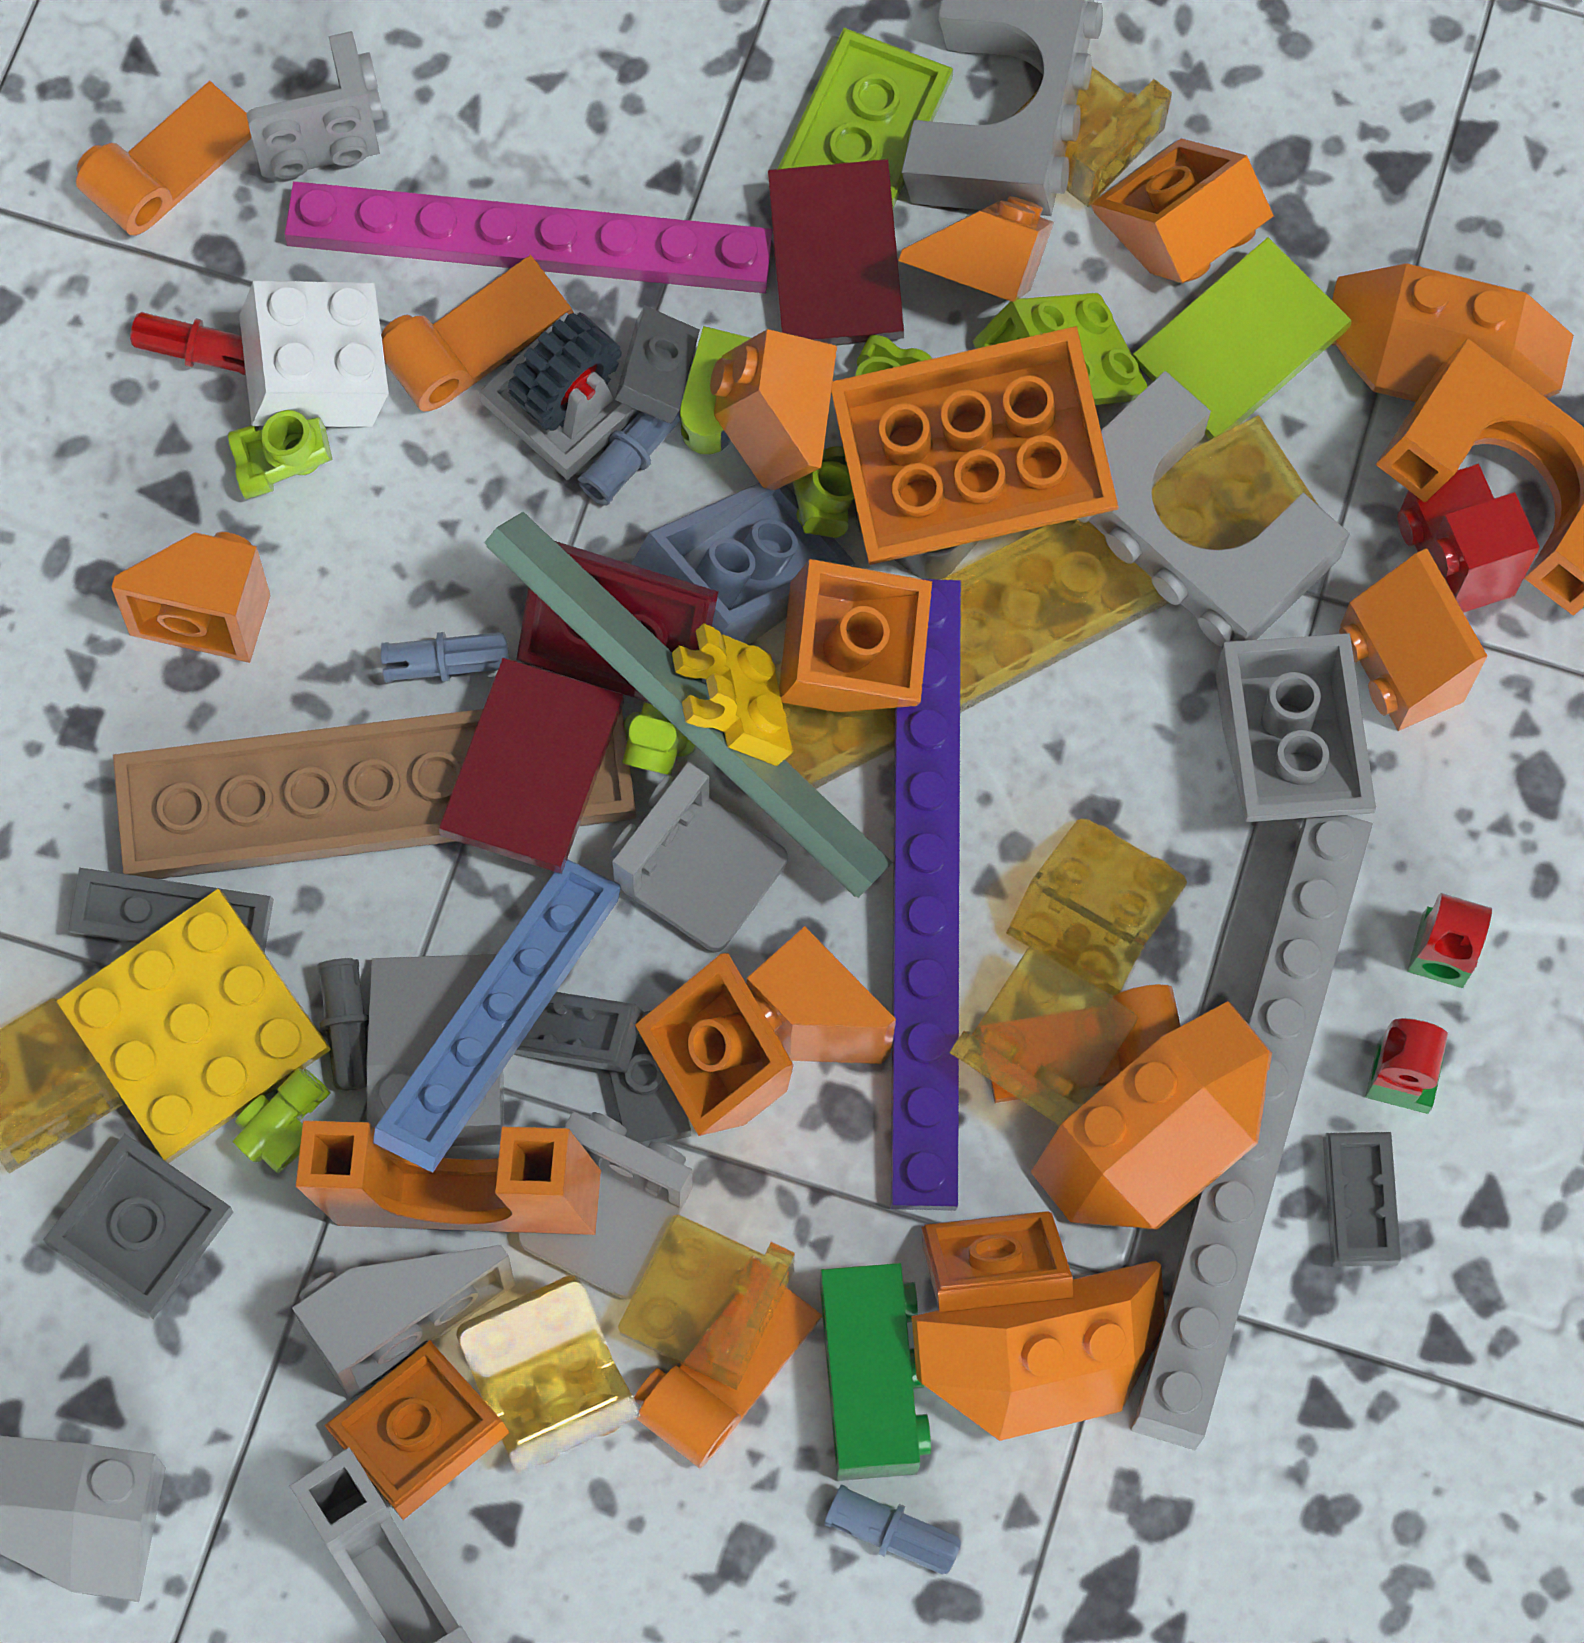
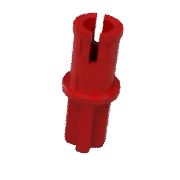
M144 312L136 314L130 331L131 345L135 348L185 359V366L192 368L195 363L238 372L246 376L241 335L203 326V320L197 318L193 324Z

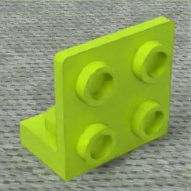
M1099 293L1022 298L1015 302L1010 301L972 341L977 349L1077 326L1095 405L1131 402L1148 387L1139 370L1137 361L1132 356L1113 319L1109 307Z

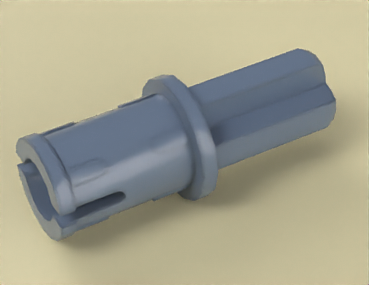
M640 411L623 431H614L609 436L610 445L589 469L578 478V481H580L579 485L583 491L597 503L605 506L609 505L613 497L638 469L645 470L651 464L650 455L680 422V413L678 412L672 424Z
M437 632L436 639L390 644L389 642L381 643V662L386 664V668H383V676L386 683L393 682V680L441 676L442 682L450 681V675L498 670L502 658L509 659L508 643L505 635L500 632L446 638L445 632Z
M840 1485L825 1520V1526L830 1528L832 1526L880 1547L878 1554L883 1557L889 1551L937 1573H949L961 1546V1540L957 1536L904 1514L906 1507L899 1504L897 1509H893L847 1489L848 1487L845 1485Z

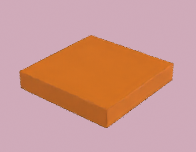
M1045 1211L921 1226L923 1250L939 1312L1073 1298V1278L1052 1212Z
M430 1340L324 1425L343 1450L350 1447L373 1486L402 1520L412 1514L510 1433L497 1414Z

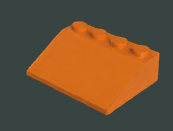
M1077 326L832 382L831 393L869 565L1119 509Z

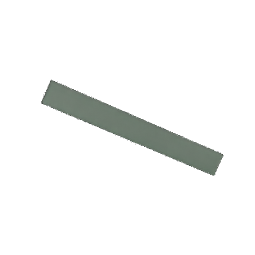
M521 512L496 527L484 542L487 545L486 547L854 897L859 898L887 870L893 862L785 759L778 766H774L728 748L723 731L715 728L697 727L686 723L682 701L689 695L709 700L707 685L699 678L685 677L676 673L672 652L527 514Z

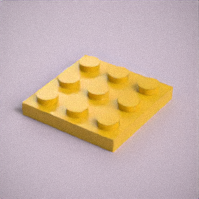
M216 889L56 1001L163 1160L168 1163L242 1113L257 1097L262 1094L266 1096L282 1085L298 1067L303 1070L331 1050L220 889Z

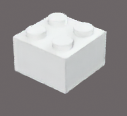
M253 281L239 315L252 426H264L272 415L284 410H293L302 414L307 420L320 417L325 427H373L389 394L375 283Z

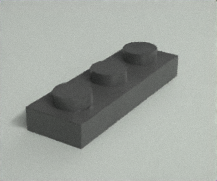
M79 867L68 931L73 934L139 944L220 888ZM220 889L265 953L274 899L267 895Z

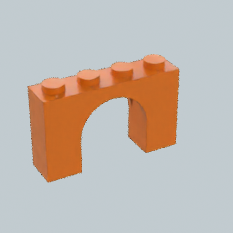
M1467 339L1438 368L1375 465L1423 502H1426L1456 473L1474 445H1498L1510 449L1528 460L1542 475L1551 491L1555 506V522L1548 540L1524 579L1574 616L1584 607V427L1545 398L1542 393L1532 388L1498 362L1491 354L1485 352L1470 339Z
M303 1121L296 1187L338 1226L595 1235L601 1169L570 1129L502 1127L499 1158L478 1160L442 1158L432 1173L374 1144L375 1128L368 1122Z

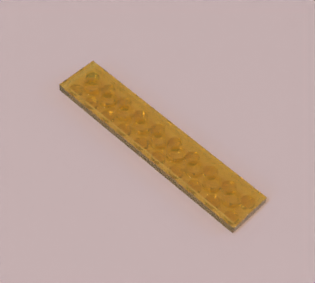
M1259 415L1190 450L1152 488L1153 504L1165 527L1182 541L1208 550H1226L1250 542L1261 534L1302 493H1305L1317 504ZM1077 519L1043 526L941 579L961 580L960 713L1170 602L1157 592L1152 584V577L1135 562L1129 564L1122 561L1113 553L1106 542V536L1089 521L1083 523ZM782 662L775 666L778 687L780 685ZM782 703L793 750L785 760L815 789L894 748L895 708L834 712Z

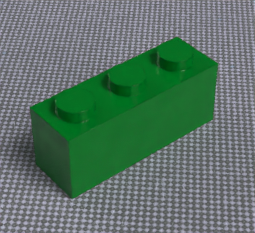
M901 1263L821 1269L819 1285L837 1481L917 1475L920 1466V1455H931V1436L928 1414L916 1415L913 1389L925 1387L916 1377L914 1348H909L907 1323L912 1322L911 1316L918 1315L915 1282L903 1283Z

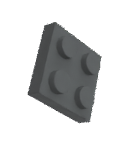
M124 1133L43 1240L47 1246L144 1314L154 1319L234 1212L230 1205Z

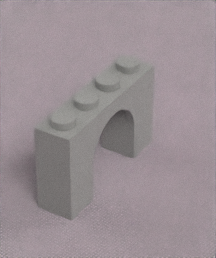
M942 0L938 19L947 51L1016 57L1036 67L1043 74V80L1033 100L1019 113L1001 122L988 125H966L914 120L902 169V175L911 203L982 210L996 202L1007 201L1008 197L1012 196L1035 203L1043 207L1041 215L1052 216L1056 193L1064 194L1068 185L1069 159L1065 157L1068 141L1075 142L1079 134L1081 112L1080 106L1076 105L1079 90H1087L1090 84L1092 59L1091 55L1087 52L1090 39H1098L1101 33L1103 21L1102 3L1094 2V0Z
M1164 371L1101 430L1119 509L1078 518L1077 520L1083 523L1089 521L1106 536L1108 546L1117 557L1129 564L1135 562L1152 577L1153 586L1165 600L1174 605L1181 603L1198 619V625L1202 632L1213 643L1223 646V642L1257 640L1341 558L1350 533L1305 493H1302L1261 534L1239 547L1226 550H1208L1192 546L1172 534L1162 523L1155 510L1152 500V488L1168 470L1204 437L1211 411L1170 374Z
M350 1447L289 1485L386 1643H472L463 1627L458 1625L395 1524L387 1506Z

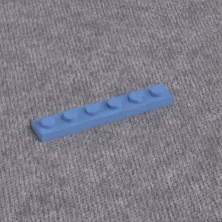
M568 859L562 874L554 872L375 1127L374 1144L432 1173L434 1172L618 902L621 889L620 884Z

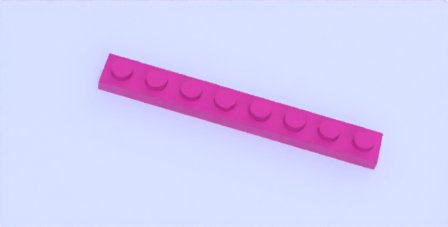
M293 181L285 239L287 246L502 268H512L531 254L544 272L766 294L773 229Z

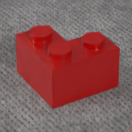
M1479 463L1457 470L1426 502H1423L1408 490L1397 515L1399 530L1405 543L1410 547L1415 545L1417 552L1428 549L1463 613L1515 596L1540 548L1516 493L1513 492L1494 498Z

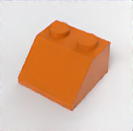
M1182 138L1091 203L1093 211L1149 273L1182 284L1204 275L1209 270L1211 262L1230 248L1239 247L1250 241L1255 236L1256 229L1274 217L1247 155Z
M1009 196L1007 201L996 202L902 249L898 261L1015 302L1031 291L1054 222L1040 217L1043 207L1024 199Z
M766 329L722 355V358L717 360L710 381L711 393L716 395L714 416L763 488L776 490L821 468L837 351L836 345Z
M194 532L115 575L111 586L130 636L248 663L251 662L271 596L257 546H253L247 539L229 532H217L214 536Z
M1427 548L1415 553L1350 601L1340 624L1339 634L1350 633L1354 662L1360 661L1370 679L1368 689L1376 709L1383 716L1389 714L1398 731L1463 703L1487 658L1484 648Z
M809 559L790 582L779 685L782 703L834 712L917 706L921 702L932 581Z
M805 926L747 977L746 984L791 1061L882 1064L891 1055L896 1018Z
M729 953L718 955L635 1024L698 1136L744 1126L788 1090L794 1064Z

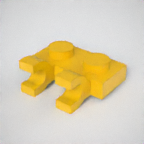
M702 624L696 630L700 650L693 651L679 646L672 652L675 672L685 677L706 679L710 698L709 700H703L689 695L683 700L682 707L685 722L697 727L715 728L723 731L728 748L778 766L793 750L772 655L760 647L748 645L724 634L721 635L720 631L714 627Z

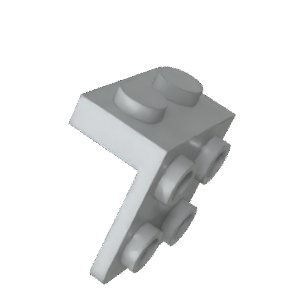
M352 31L328 36L340 89L256 107L247 112V121L263 177L291 179L303 175L308 169L332 164L341 166L354 165L363 161L368 156L380 154L373 121L383 119L384 115L377 89L375 71L370 52L358 54Z
M688 762L676 778L668 774L659 783L648 802V806L652 810L640 826L628 825L616 840L610 853L615 858L612 861L614 882L621 885L620 890L706 949L712 952H719L728 945L786 867L788 854L783 846L709 798V775Z
M572 1111L564 1128L570 1129L601 1169L595 1235L520 1232V1245L525 1251L622 1299H632L639 1293L692 1190V1168L685 1166L686 1158L670 1146L657 1141H651L649 1146L646 1147L626 1137L627 1129L606 1115L592 1112L590 1118H587Z

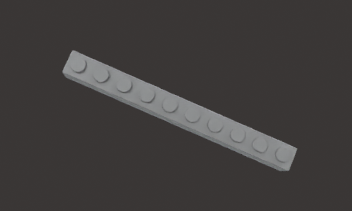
M1348 815L1305 818L1299 830L1246 1022L1272 1052L1270 1070L1267 1072L1266 1094L1258 1144L1196 1197L1165 1307L1161 1330L1153 1350L1131 1431L1192 1450H1196L1205 1437L1373 823Z

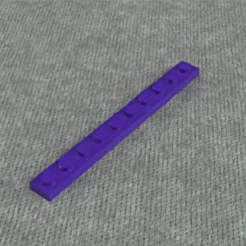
M922 579L932 581L921 702L917 706L896 707L894 725L892 1015L896 1018L892 1042L890 1209L956 1211L958 1208L961 580Z

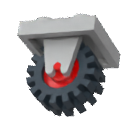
M566 312L479 391L480 402L566 480L572 477L609 442V436L614 431H621L640 412L615 400L624 363L619 360L622 355L620 346L581 312L577 315Z

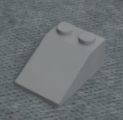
M1350 633L1223 642L1216 671L1217 690L1223 733L1246 822L1375 813L1376 803Z
M497 954L372 958L367 1052V1122L374 1128ZM503 1070L451 1147L500 1145L502 1127H504Z
M501 1245L349 1268L337 1277L333 1272H328L312 1281L300 1292L299 1296L302 1301L292 1307L306 1337L351 1400L395 1369L429 1340L433 1343L515 1286L509 1255Z

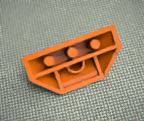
M1408 263L1337 277L1332 301L1352 321L1347 331L1332 345L1337 346L1348 364L1373 392L1417 402L1438 368L1467 339H1470L1528 385L1542 393L1545 398L1560 393L1574 335L1526 292Z
M1225 1002L1159 1038L1062 1122L1031 1170L1032 1175L1071 1223L1159 1229L1258 1144L1265 1102L1267 1072L1270 1070L1272 1058L1271 1050L1230 1002Z
M1151 1261L1073 1279V1298L939 1312L937 1310L911 1316L917 1380L999 1441L1121 1412L1155 1348L1165 1314L1162 1266L1157 1261Z

